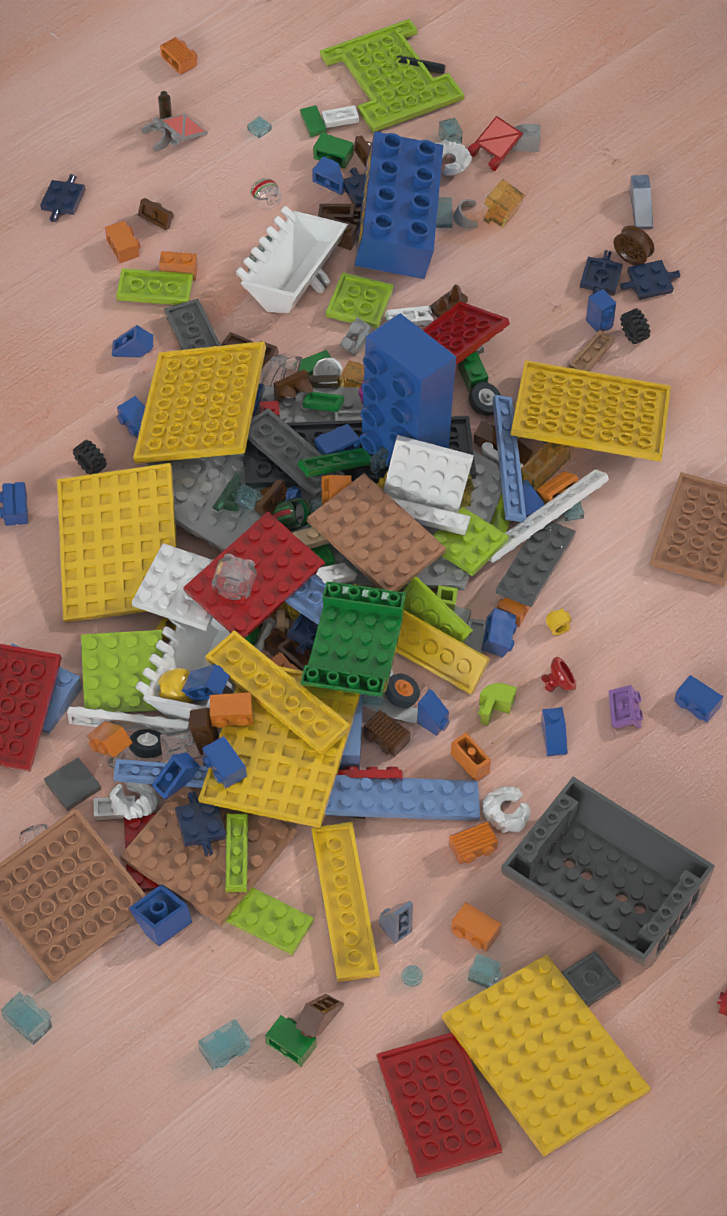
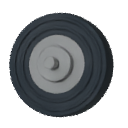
M481 382L471 389L468 399L475 412L480 415L489 416L494 414L492 402L494 395L501 396V394L494 385Z

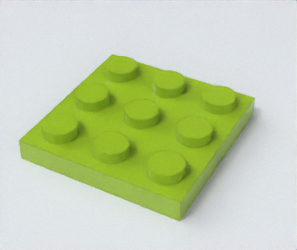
M342 272L326 310V317L349 323L354 322L356 317H358L374 329H377L393 293L394 285Z
M462 507L458 513L471 516L466 535L439 529L433 536L446 547V553L442 557L474 576L509 541V536Z

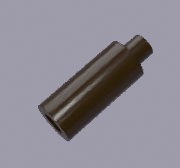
M162 91L158 97L160 120L172 117L171 97L166 91Z
M339 375L308 376L309 382L314 388H339L340 386Z

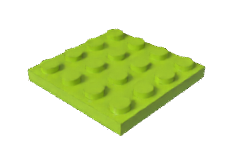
M162 630L81 634L85 709H103L109 712L121 711L124 713L158 711L151 704L143 700L144 694L136 688V685L141 681L149 686L151 681L143 675V671L145 668H149L156 672L158 668L149 658L152 654H156L160 658L163 657V652L156 647L157 642L162 640Z

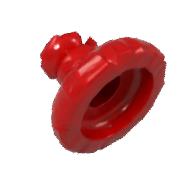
M555 657L551 662V673L548 675L544 674L541 677L542 681L546 683L545 689L548 692H553L559 686L566 691L575 690L576 680L570 668L562 658Z

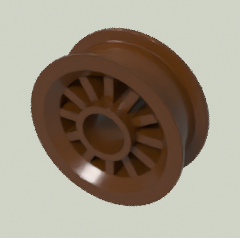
M625 226L621 234L617 235L613 241L617 254L624 261L634 266L645 264L647 257H650L655 250L650 236L636 226Z

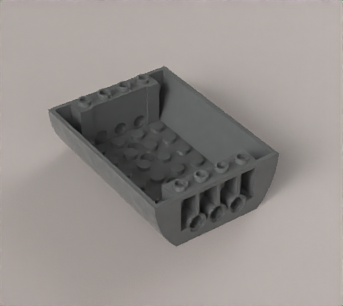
M572 777L501 866V871L505 877L645 968H649L654 964L700 901L715 865L577 778ZM566 861H571L575 864V866L573 868H567L564 866V863ZM588 872L592 875V878L586 880L582 878L581 874ZM618 895H624L627 897L628 900L626 902H620L617 900L616 897ZM641 906L645 909V912L642 914L636 913L634 908Z

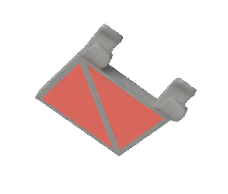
M186 114L161 120L154 118L153 122L155 125L151 126L155 131L165 127L172 132L171 137L173 140H170L169 143L173 146L178 145L184 140L207 135V131Z

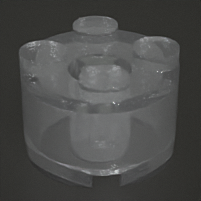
M225 554L219 560L211 582L213 589L216 587L219 590L218 594L228 599L240 600L244 596H246L245 599L248 598L257 576L255 563L252 560H244L232 554Z

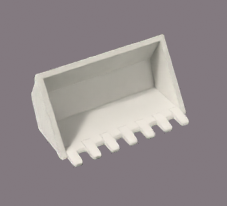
M284 206L281 212L287 218L286 222L279 216L273 220L280 230L277 232L271 226L266 229L272 241H268L265 237L259 239V243L265 249L264 252L260 251L257 247H253L251 253L258 259L256 263L247 257L243 262L250 271L247 273L242 268L236 270V274L242 279L240 284L250 292L267 312L290 313L309 285L316 292L323 293L325 290L323 285L328 286L330 280L321 268L340 243L343 233L348 226L345 223L297 211L292 212L288 207Z
M214 618L207 631L169 619L177 628L174 631L169 627H164L162 631L170 639L169 644L162 640H159L156 644V647L164 653L163 657L160 658L156 654H152L149 658L158 668L156 672L149 668L144 669L143 675L151 681L149 686L141 681L136 685V688L144 694L143 700L155 707L168 719L189 721V712L191 710L210 708V699L200 702L194 701L189 704L160 698L159 692H161L158 681L161 675L170 669L184 668L191 672L211 666L206 661L205 655L231 634ZM228 679L229 682L227 681L223 691L233 694L235 687L231 684L233 682Z

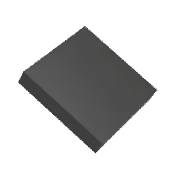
M79 758L74 759L44 778L46 785L67 811L101 790V785Z
M596 951L561 972L588 1007L621 986L620 981Z

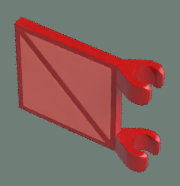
M496 115L479 138L468 147V151L472 157L478 154L480 148L489 152L494 158L488 162L491 170L496 171L501 161L522 137L523 133Z

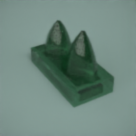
M238 473L234 474L212 508L219 512L223 508L229 511H238V504L231 495L240 499H251L246 487L239 482L242 478L241 475Z

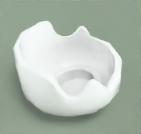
M324 358L319 360L314 366L313 376L339 375L341 380L343 377V367L334 358Z

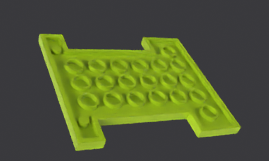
M410 19L320 50V56L327 66L343 61L370 100L358 105V112L373 133L464 100V93L449 73L433 78L422 62L418 61L419 66L410 65L408 59L407 64L398 63L401 58L397 59L398 55L420 60L405 39L417 35V28Z

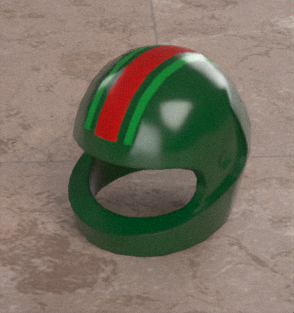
M293 498L279 502L274 509L273 516L289 531H293L309 524L307 517L311 515V508L307 500ZM298 502L304 509V518L300 524L296 517Z

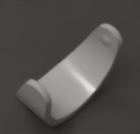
M155 123L145 125L141 131L143 133L155 131L151 128ZM164 127L158 130L163 132V137L153 146L154 151L162 150L169 145L170 136Z
M465 199L459 203L453 214V219L457 225L464 228L478 227L477 221L468 219L461 211L462 208L476 206L475 200Z

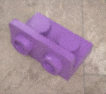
M632 685L609 690L613 728L617 729L632 724L637 729L642 728L641 720H643V713L639 706L642 700L639 691H636Z

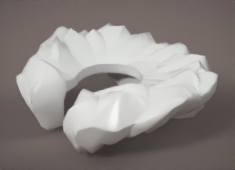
M446 139L436 143L443 145L442 158L445 155H450L455 160L454 163L445 165L442 171L444 176L449 177L460 174L471 163L472 156H470V152L464 145L447 141Z
M125 782L127 790L136 792L141 796L136 802H130L125 798L123 785L121 784L114 787L109 794L115 815L124 816L128 820L152 814L159 804V795L149 784Z
M514 786L496 788L493 792H489L482 801L484 803L482 811L484 817L493 827L501 830L502 833L508 831L520 832L529 820L530 808L528 804L520 803V807L513 814H505L501 811L500 807L503 802H517L522 797L523 793L521 790Z

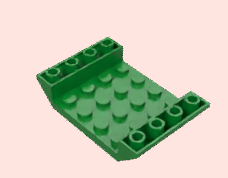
M326 581L322 597L323 609L309 664L304 667L301 685L382 697L387 691L399 640L406 593Z

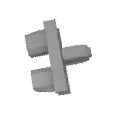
M356 317L347 335L342 339L340 346L353 355H357L363 343L365 344L366 336L373 327Z

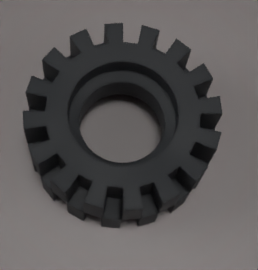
M638 308L622 314L620 318L622 321L621 326H623L622 330L625 331L624 335L628 337L632 344L648 339L650 337L649 333H651L650 326L647 324V318H644V313L641 314V310H638Z
M84 440L73 449L75 460L78 461V465H81L83 470L85 469L87 474H98L106 467L107 463L106 459L103 458V453H100V449H97L96 445L92 444V441Z

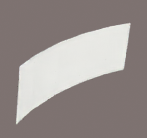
M369 695L363 705L376 712L382 710L389 717L410 723H416L418 708H400L384 697Z

